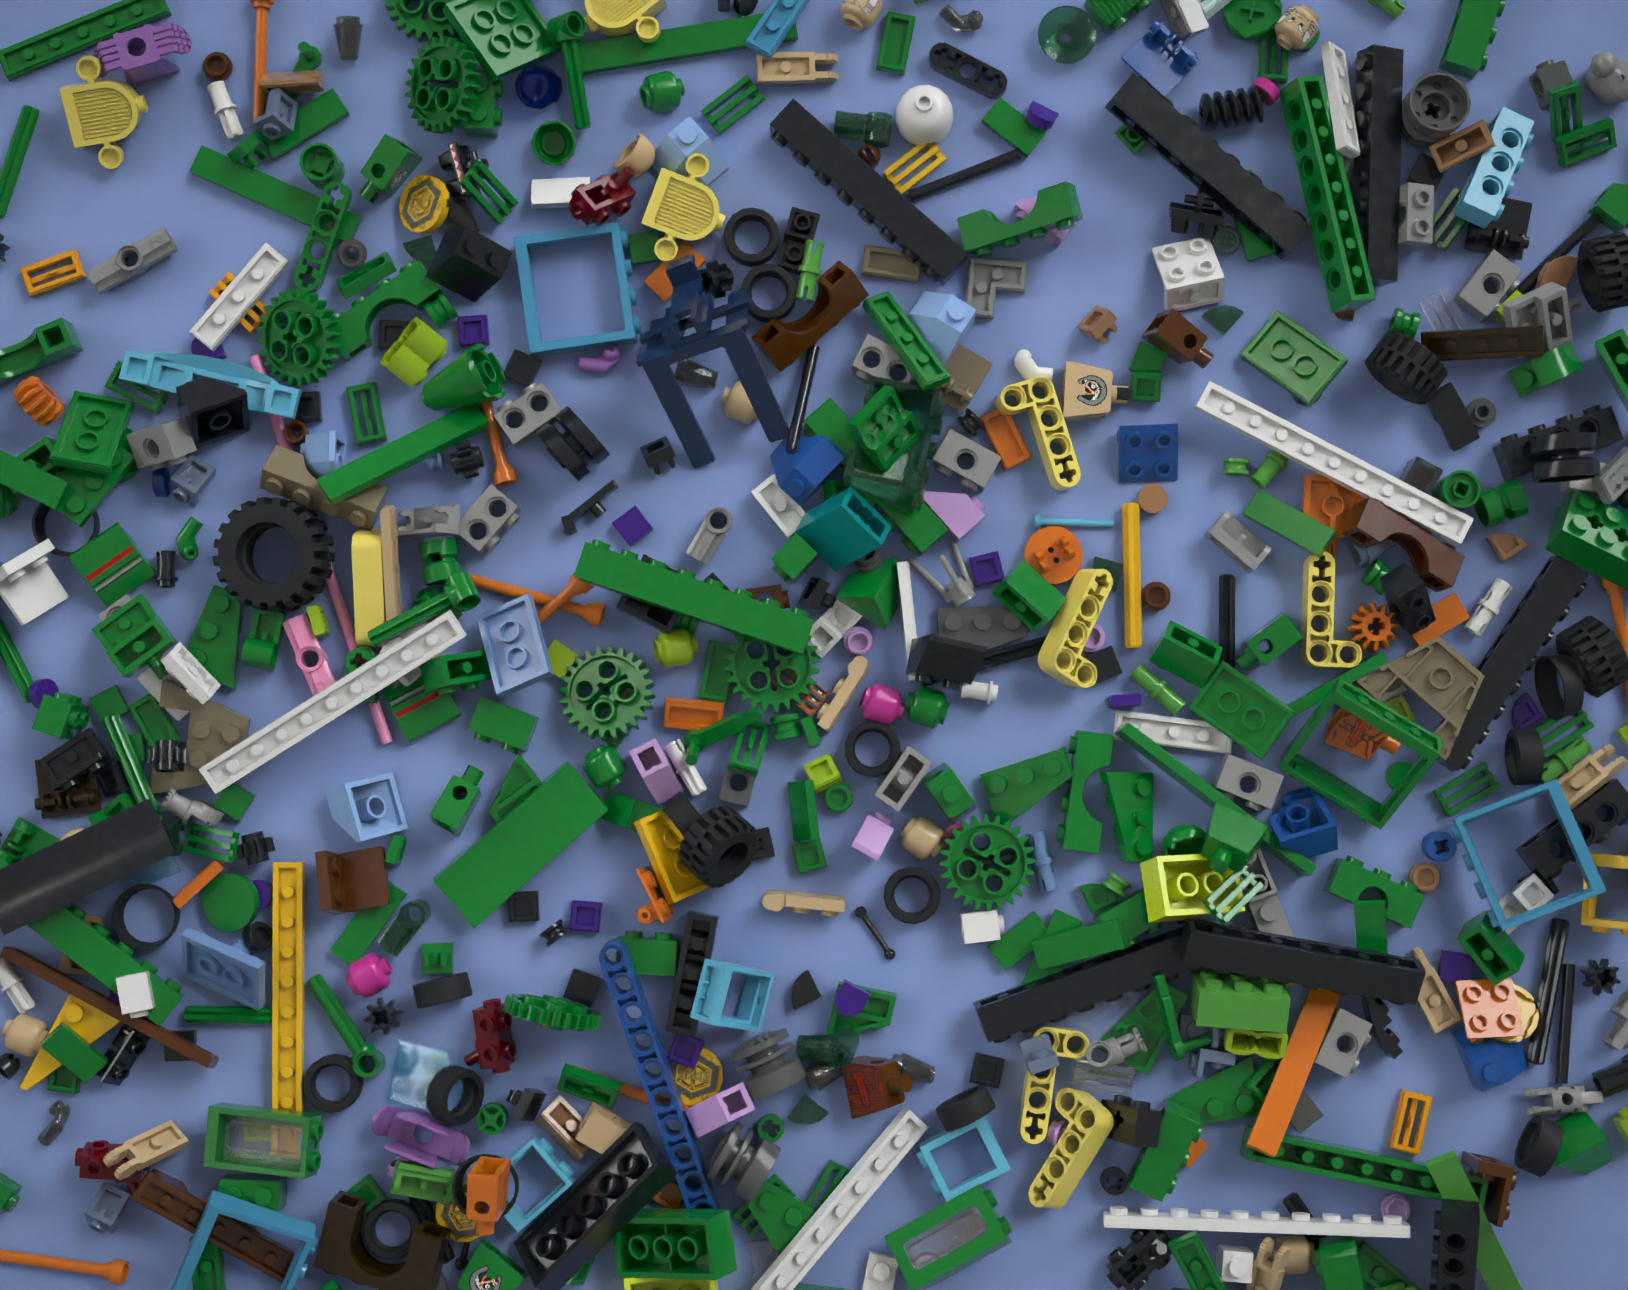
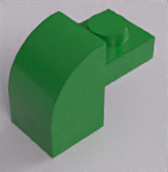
M1569 342L1544 353V356H1537L1507 372L1521 398L1583 369V366L1572 343Z

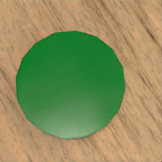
M227 872L216 875L206 885L203 891L202 906L206 918L214 927L221 931L233 932L244 929L254 922L260 898L258 890L251 879L237 872Z

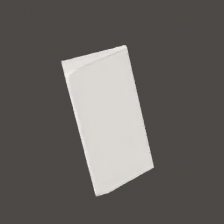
M590 177L532 179V208H570L568 204L572 198V191L580 184H590Z

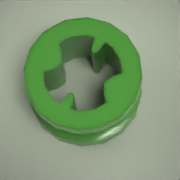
M1223 459V463L1226 465V468L1222 470L1223 475H1249V471L1246 469V466L1250 464L1249 459Z
M1109 871L1107 874L1109 879L1103 881L1102 885L1125 898V890L1131 888L1132 885Z

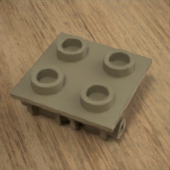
M959 344L945 365V369L951 376L949 382L925 392L963 414L993 364ZM914 380L913 385L922 390L917 381Z

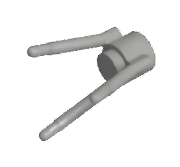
M951 539L950 543L962 577L957 578L945 556L941 555L939 557L952 581L946 585L949 591L910 557L908 562L944 597L947 604L952 601L958 607L976 595L972 589L975 585L969 577L955 539Z

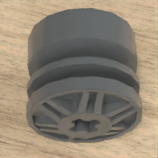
M1435 72L1426 74L1416 81L1402 101L1401 135L1407 142L1415 147L1429 149V146L1455 133L1468 116L1471 104L1468 89L1461 80L1448 73Z
M786 1028L777 1031H766L744 1041L737 1049L729 1053L731 1061L746 1059V1061L736 1066L735 1070L736 1072L751 1070L752 1075L746 1078L743 1083L752 1102L788 1088L807 1076L799 1057L785 1060L783 1056L794 1047L792 1042L782 1045L778 1044V1042L789 1036Z
M736 1122L734 1127L724 1134L712 1154L705 1178L712 1181L719 1170L724 1172L718 1185L723 1187L731 1177L736 1179L733 1194L750 1204L772 1169L781 1147L766 1138H763L755 1148L750 1146L754 1131L749 1130L744 1139L740 1140L738 1137L743 1129V1125Z

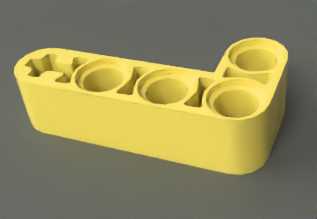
M1035 377L1005 387L996 397V409L1002 415L1011 416L1027 411L1050 485L1060 492L1069 490L1079 482L1081 471L1054 385L1048 378ZM1033 386L1043 389V399L1036 398L1033 395ZM1005 394H1011L1016 398V407L1006 404ZM1042 414L1051 416L1053 419L1052 427L1045 426L1042 423ZM1051 442L1060 444L1062 448L1061 455H1056L1051 451ZM1063 459H1065L1066 461L1064 464L1060 463L1057 466L1055 465V463H1058ZM1062 472L1063 474H1069L1070 479H1061L1059 474Z
M358 528L352 536L351 543L357 647H383L386 642L374 646L368 637L369 630L386 622L381 528H373L372 530Z
M1324 552L1321 558L1311 554L1305 559L1303 564L1301 635L1303 638L1301 639L1300 656L1303 663L1308 667L1346 669L1360 663L1362 649L1357 643L1352 641L1333 640L1336 564L1335 559L1328 552ZM1319 560L1320 564L1325 565V569L1319 571V568L1314 567L1313 563ZM1319 577V579L1325 578V581L1312 582V579ZM1315 587L1322 589L1325 597L1322 603L1316 602L1312 597V590ZM1314 616L1319 617L1323 621L1324 627L1321 632H1316L1311 627V620ZM1313 646H1318L1322 650L1323 656L1319 662L1314 661L1310 656V650ZM1343 647L1350 649L1352 652V659L1349 663H1345L1340 658V651Z
M1081 569L1076 573L1065 596L1066 601L1060 607L1037 658L1039 668L1065 686L1090 688L1097 680L1096 666L1081 656V653L1113 585V578L1108 570Z
M1045 1024L1039 1025L1036 1030L1031 1032L1030 1038L1039 1036L1042 1032H1050L1053 1037L1051 1045L1057 1057L1081 1058L1086 1055V1049L1089 1046L1088 1038L1080 1030ZM1070 1037H1081L1082 1045L1079 1050H1068L1067 1042ZM1026 1066L1018 1131L1027 1143L1038 1144L1046 1138L1056 1067L1048 1069L1044 1076L1038 1077L1034 1074L1031 1075ZM1036 1091L1042 1092L1044 1094L1043 1103L1039 1106L1030 1105V1095ZM1027 1111L1034 1114H1042V1117L1039 1115L1035 1117V1124L1040 1129L1039 1131H1034L1032 1136L1025 1129L1032 1125L1033 1119L1031 1114H1027Z
M1071 1088L1061 1089L1055 1097L1057 1111L1070 1123L1029 1188L1028 1197L1031 1204L1035 1207L1058 1210L1066 1204L1114 1125L1113 1115L1097 1099L1086 1091Z

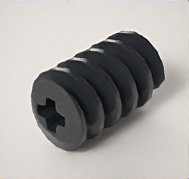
M1250 86L1247 92L1243 88H1238L1235 95L1232 90H1226L1223 96L1219 91L1213 93L1212 99L1208 93L1201 95L1199 120L1203 131H1205L1207 122H1210L1213 130H1216L1220 120L1224 128H1228L1230 119H1233L1236 127L1240 126L1241 117L1245 118L1248 125H1251L1254 115H1256L1259 123L1263 122L1261 97L1253 86Z

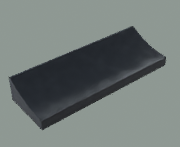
M147 799L0 869V928L3 936L176 853L151 800Z
M635 1121L514 1242L535 1288L540 1290H560L678 1174L653 1142L643 1124Z

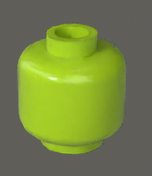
M683 627L672 628L670 634L660 631L657 639L653 640L655 659L667 668L689 665L693 661L694 653H698L696 636H691L689 631Z

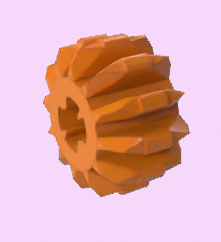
M30 376L26 380L24 379L13 391L14 399L19 404V407L39 425L48 426L52 422L54 423L65 411L64 404L59 399V396L39 377Z
M1370 602L1367 609L1363 605L1357 607L1359 615L1351 614L1349 616V619L1356 623L1347 627V631L1356 632V635L1350 640L1352 642L1361 640L1359 646L1362 651L1366 650L1368 646L1372 653L1378 652L1379 646L1387 649L1389 648L1388 640L1394 641L1397 639V636L1391 630L1399 628V624H1391L1390 622L1396 614L1391 612L1385 615L1387 610L1385 604L1380 605L1377 609L1375 602ZM1368 624H1378V630L1374 632L1373 630L1369 631Z

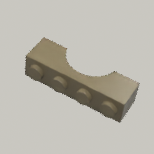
M279 445L275 446L262 468L260 488L271 494L285 497L300 505H306L329 516L340 518L355 526L369 530L373 529L380 515V510L385 506L388 487L377 483L332 506L319 488L316 478L306 469L304 455Z

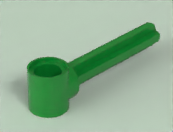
M572 10L551 18L547 23V32L552 41L557 45H562L574 124L577 130L590 128L591 123L577 42L582 41L581 36L586 31V22L580 12Z
M458 572L453 574L446 580L443 593L369 630L368 637L374 646H378L452 607L460 612L475 608L481 602V597L469 573Z
M321 974L311 977L306 984L353 1054L350 1060L353 1063L354 1072L362 1078H370L382 1073L386 1066V1059L383 1053L377 1050L373 1043L370 1045L366 1043ZM367 1055L373 1057L376 1063L372 1072L367 1071L363 1065L364 1058Z

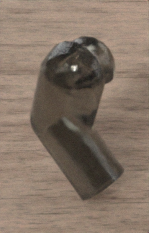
M949 4L939 13V16L958 33L979 30L984 19L981 12L976 10L966 15H959Z
M57 1100L49 1108V1113L54 1118L38 1136V1141L44 1146H50L59 1136L71 1113L69 1106H65L60 1100Z

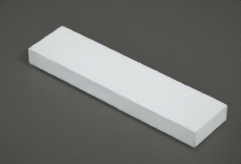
M1328 41L1321 44L1320 47L1335 146L1338 152L1353 159L1360 156V147L1345 51Z
M265 243L189 332L214 352L287 268L290 262L269 244Z
M904 561L897 562L896 566L906 662L908 664L912 639L917 638L909 563ZM908 675L909 682L914 681L915 676Z
M1116 710L1113 730L1114 740L1123 741L1114 733L1120 725L1130 723L1160 746L1231 754L1233 740L1206 721Z

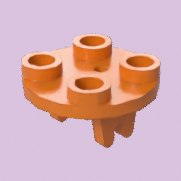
M1048 526L1039 529L1029 538L1024 547V561L1032 566L1050 584L1057 585L1068 581L1078 572L1082 564L1083 551L1080 541L1071 531L1063 527ZM1048 548H1052L1053 552H1048ZM1054 558H1058L1059 562L1055 563Z

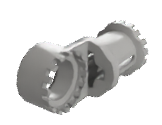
M173 787L169 791L168 796H166L168 801L164 800L159 809L162 813L167 811L182 819V823L185 825L193 815L200 819V821H205V824L209 822V826L213 824L212 827L216 828L225 814L205 801H191L179 795Z
M1136 1026L1132 1032L1117 1039L1112 1037L1105 1041L1098 1040L1092 1042L1086 1049V1058L1093 1068L1103 1071L1125 1062V1058L1140 1051L1145 1053L1148 1050ZM1097 1048H1105L1108 1051V1058L1103 1063H1096L1092 1060V1053Z

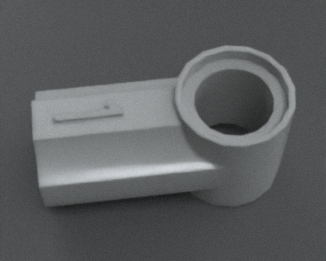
M721 507L711 509L706 514L704 522L685 553L708 566L725 535L732 527L733 520L731 514ZM716 513H723L727 517V524L722 529H715L711 525V518Z

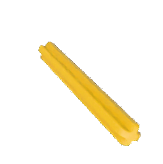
M1129 502L1122 505L1125 647L1134 649L1142 647L1140 505Z

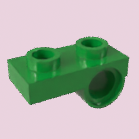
M255 609L250 634L242 648L241 662L243 665L270 671L275 670L284 629L282 623L286 620V613Z

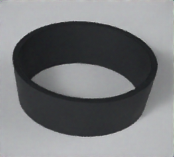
M41 502L35 509L32 518V530L38 544L47 539L44 522L47 513L51 509V507ZM96 511L93 513V533L88 542L99 534L100 520ZM55 548L50 553L58 556H69L73 552H65Z
M1567 655L1541 656L1535 666V686L1539 701L1546 714L1554 720H1559L1579 712L1583 705L1584 689L1580 672L1574 661ZM1557 671L1563 685L1564 701L1558 689Z
M138 884L125 890L116 900L112 911V924L117 936L128 946L141 950L153 949L165 943L176 931L180 920L179 908L172 902L174 897L165 889L153 884ZM145 889L160 890L169 898L174 908L175 918L172 930L167 937L157 942H143L134 938L124 923V909L128 900L137 892Z
M491 1154L475 1155L464 1161L457 1169L452 1182V1194L457 1207L464 1215H466L467 1199L463 1192L465 1172L481 1156L502 1157ZM511 1164L510 1172L515 1183V1193L501 1217L506 1215L513 1207L519 1191L518 1175Z

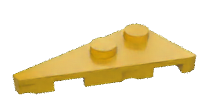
M69 994L48 1035L63 1021L88 1043L93 1045L101 1036L112 1028L119 1026L122 1022ZM41 1047L19 1088L28 1091L64 1065Z

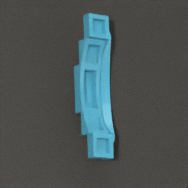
M129 350L125 351L119 379L122 381L177 394V386L189 381L208 378L245 389L249 411L295 420L302 391L280 385L276 380L259 371L234 362L201 355L166 352L142 354Z

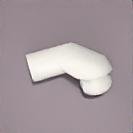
M1022 349L1016 353L1014 364L1024 379L1045 377L1052 382L1053 368L1038 367L1028 350Z

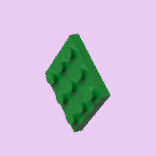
M454 0L445 4L442 10L463 41L468 44L470 51L474 52L475 58L492 82L551 57L562 49V45H557L549 37L547 23L530 0Z

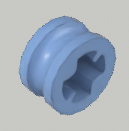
M443 451L426 459L429 472H433L435 468H439L440 471L445 469Z

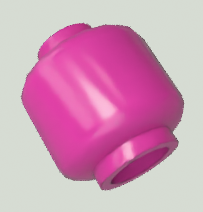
M875 683L871 688H865L860 700L859 709L863 710V717L865 719L890 725L894 718L898 720L901 718L905 703L900 702L901 693L899 690Z
M369 953L349 965L346 980L355 995L360 994L367 998L386 989L390 985V974L393 973V969L385 957L380 958L374 953Z

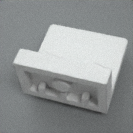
M1200 237L1152 248V255L1164 285V307L1166 311L1170 309L1181 311L1224 301L1225 277L1210 239Z
M49 539L0 566V595L21 625H25L69 597L46 563L49 560L46 555L55 549Z
M178 642L159 659L169 675L159 680L149 667L137 678L159 703L162 680L170 679L176 682L175 684L185 688L187 693L192 698L198 699L202 705L221 686L181 642ZM165 708L177 721L190 712Z

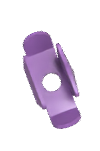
M164 23L153 26L146 24L137 29L113 34V39L99 42L94 49L93 56L102 65L100 78L106 77L112 70L122 68L127 83L132 86L179 72L180 69L177 65L161 56L171 53L186 54L191 50L192 42L187 31L180 25ZM146 47L145 52L140 56L130 54Z
M383 1106L375 1113L371 1122V1130L374 1134L387 1136L398 1141L385 1144L383 1149L422 1165L436 1168L437 1156L449 1160L454 1165L460 1166L468 1156L470 1149L469 1137L463 1132L450 1128L449 1124L437 1120L430 1113L414 1109L406 1111L398 1107ZM421 1125L433 1131V1137L430 1142L420 1143L416 1140L414 1132L417 1126Z

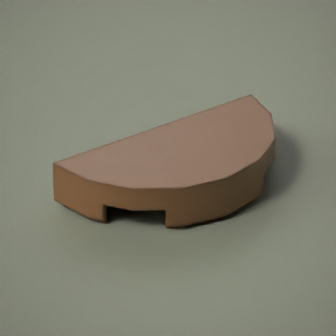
M1563 255L1544 264L1537 277L1536 289L1550 282L1567 288L1579 258Z

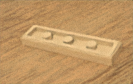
M385 505L380 510L386 622L402 614L395 505Z

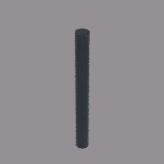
M1018 149L1012 150L908 191L912 202L1017 162L1021 160Z
M1593 213L1514 289L1510 296L1516 290L1523 295L1536 285L1538 274L1544 264L1560 256H1566L1602 221L1601 218Z
M816 345L809 347L807 350L785 451L790 454L797 453L820 350Z
M1563 963L1555 1083L1568 1084L1575 964Z

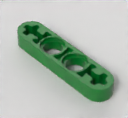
M330 182L322 191L294 274L295 285L300 290L314 292L320 289L324 282L352 200L351 189L344 183ZM340 187V193L344 195L343 200H337L334 208L340 209L338 214L335 211L326 210L325 207L326 204L333 206L335 198L331 196L332 190L337 191ZM329 214L334 218L335 226L331 231L326 232L321 228L320 222L323 216ZM320 242L324 245L326 252L323 258L317 260L312 256L311 248L315 243ZM307 260L314 264H321L320 269L313 268L311 276L315 278L314 284L309 283L305 286L306 281L302 279L303 274H309L312 266L306 265Z

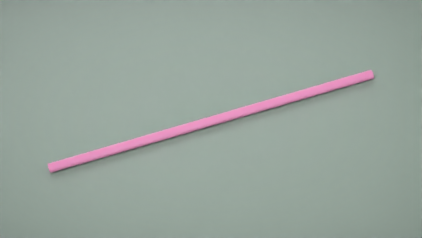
M257 354L249 357L252 368L267 375L261 355ZM269 414L279 446L293 451L291 443L283 435L285 425L282 417ZM304 505L305 508H309L314 511L313 508ZM329 561L328 569L333 570L331 578H325L349 651L351 652L357 648L355 628L333 564ZM362 654L355 658V661L360 662L361 665L366 663V660L362 658ZM378 698L377 703H368L381 744L385 745L393 742Z

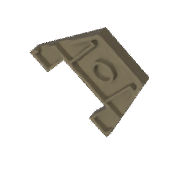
M1438 636L1370 674L1361 677L1356 684L1368 695L1378 699L1396 679L1401 681L1444 720L1433 734L1443 739L1439 758L1445 761L1451 753V749L1476 697L1484 675Z
M170 679L162 680L159 707L190 711L186 747L187 755L184 769H179L178 772H156V765L152 767L150 783L152 793L169 792L172 787L180 790L208 785L198 769L248 738L251 718L218 702L214 703L208 700L202 705L198 699L192 698L185 688L175 684L176 682Z

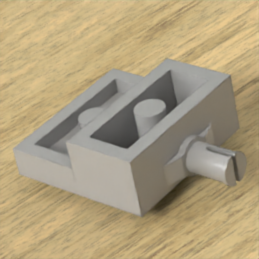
M1550 282L1502 304L1506 327L1544 325V350L1550 351L1573 341L1570 311L1580 308L1581 304L1579 303L1581 301L1577 296L1568 300L1567 288Z

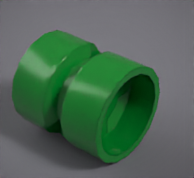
M313 143L304 148L300 155V168L315 187L323 190L330 182H342L345 175L344 164L330 146L324 143Z
M1454 471L1435 484L1432 497L1459 511H1463L1475 504L1479 499L1481 493L1480 482L1469 471Z
M1516 479L1497 485V490L1492 487L1481 490L1480 497L1474 504L1477 516L1485 528L1504 523L1505 517L1513 520L1525 516L1529 512L1526 494Z
M456 537L432 539L418 544L420 558L426 562V566L422 568L425 585L445 584L450 576L462 572L461 563L455 560V557L459 555Z

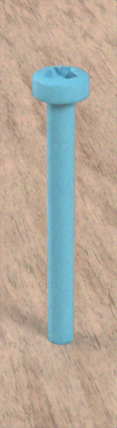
M1035 514L1034 527L1035 529H1040L1041 525L1113 528L1114 521L1041 518V514Z

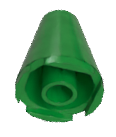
M475 344L423 385V392L421 393L423 403L434 411L497 401L503 398L506 390L502 392L501 385L506 383L499 361L492 352L487 354L482 349L486 347L485 345Z

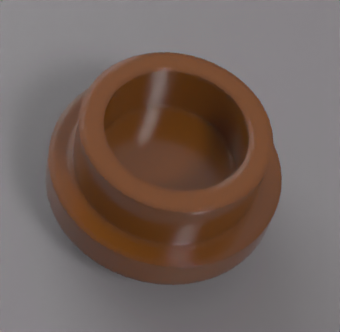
M214 52L205 58L203 71L212 81H224L232 74L233 64L226 54Z
M1161 582L1147 584L1141 592L1142 604L1151 611H1160L1166 608L1171 599L1168 587Z

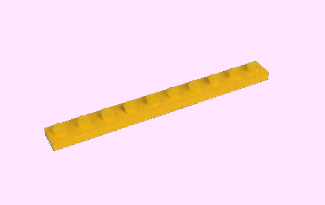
M273 862L272 1108L304 1112L305 862ZM272 1123V1154L301 1157L303 1127Z

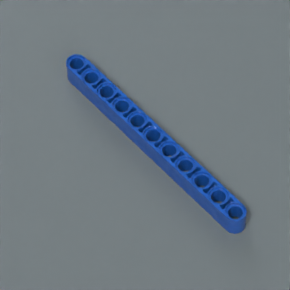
M610 940L600 951L599 963L670 1163L678 1172L675 1177L686 1208L696 1209L698 1204L704 1203L710 1206L711 1209H720L712 1183L705 1178L707 1169L694 1132L685 1114L682 1098L629 948L622 940ZM617 949L621 953L622 959L618 962L609 960L606 953L607 950ZM620 977H625L630 980L632 987L628 990H623L618 987L616 980ZM632 1005L640 1008L642 1016L632 1018L628 1015L626 1008ZM646 1034L651 1038L652 1044L642 1046L637 1042L636 1036ZM650 1062H655L660 1065L662 1072L652 1074L647 1070L646 1065ZM662 1090L667 1091L672 1099L669 1102H662L657 1098L656 1093ZM676 1119L681 1123L682 1127L678 1130H672L667 1126L666 1121ZM686 1147L692 1155L688 1158H682L677 1154L676 1149ZM690 1175H695L700 1178L701 1184L692 1186L686 1181V1178Z

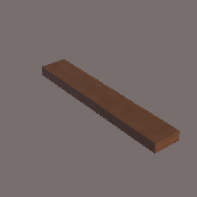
M149 1170L131 1196L132 1200L193 1234L207 1204L205 1201ZM218 1214L207 1242L281 1283L295 1253L237 1219Z

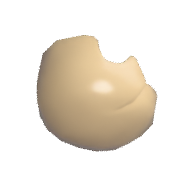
M640 133L637 135L638 139L625 146L618 162L614 163L615 169L621 173L628 166L635 172L633 177H639L652 166L655 158L654 146L648 138Z

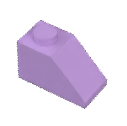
M924 491L919 495L948 528V532L957 542L985 518V514L982 512L985 508L975 496L969 498L967 494L929 491Z
M878 812L875 813L874 817L867 814L850 845L878 861L894 831L889 826L891 820Z

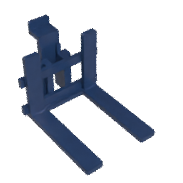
M690 254L668 262L666 274L673 286L671 306L665 309V317L653 320L650 323L649 331L640 334V342L642 345L647 343V349L645 354L637 356L636 363L638 367L643 366L692 466L697 468L715 461V455L670 365L720 347L725 348L769 442L787 438L790 430L789 425L746 336L747 329L750 327L748 308L752 304L748 289L745 288L729 294L728 304L714 308V301L710 293L703 295V279L695 264L694 255ZM726 316L725 326L711 330L712 320ZM695 328L696 333L684 337L686 329Z

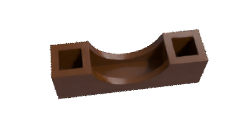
M837 261L817 279L818 295L813 307L806 315L793 322H781L772 318L751 337L765 358L780 372L792 365L809 347H812L818 339L835 327L842 318L858 307L869 296L855 273L841 261Z
M1371 497L1353 505L1342 531L1344 536L1364 548L1378 544L1384 539L1398 543L1408 553L1413 571L1425 582V586L1436 593L1453 587L1465 556L1456 551L1454 546L1439 541L1432 536L1430 531L1415 526L1408 521L1406 516L1391 511L1385 507L1382 501Z

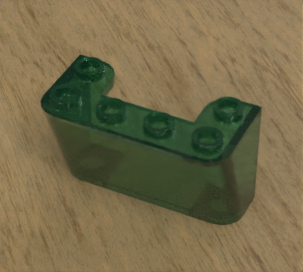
M871 376L864 405L884 385L892 386L903 409L912 411L922 434L886 472L881 471L874 464L857 441L855 449L850 450L844 472V486H851L857 492L914 514L915 509L921 510L924 484L927 485L931 469L926 466L928 459L933 460L937 443L933 442L934 435L940 436L945 402H940V389L933 388L924 392L920 385Z

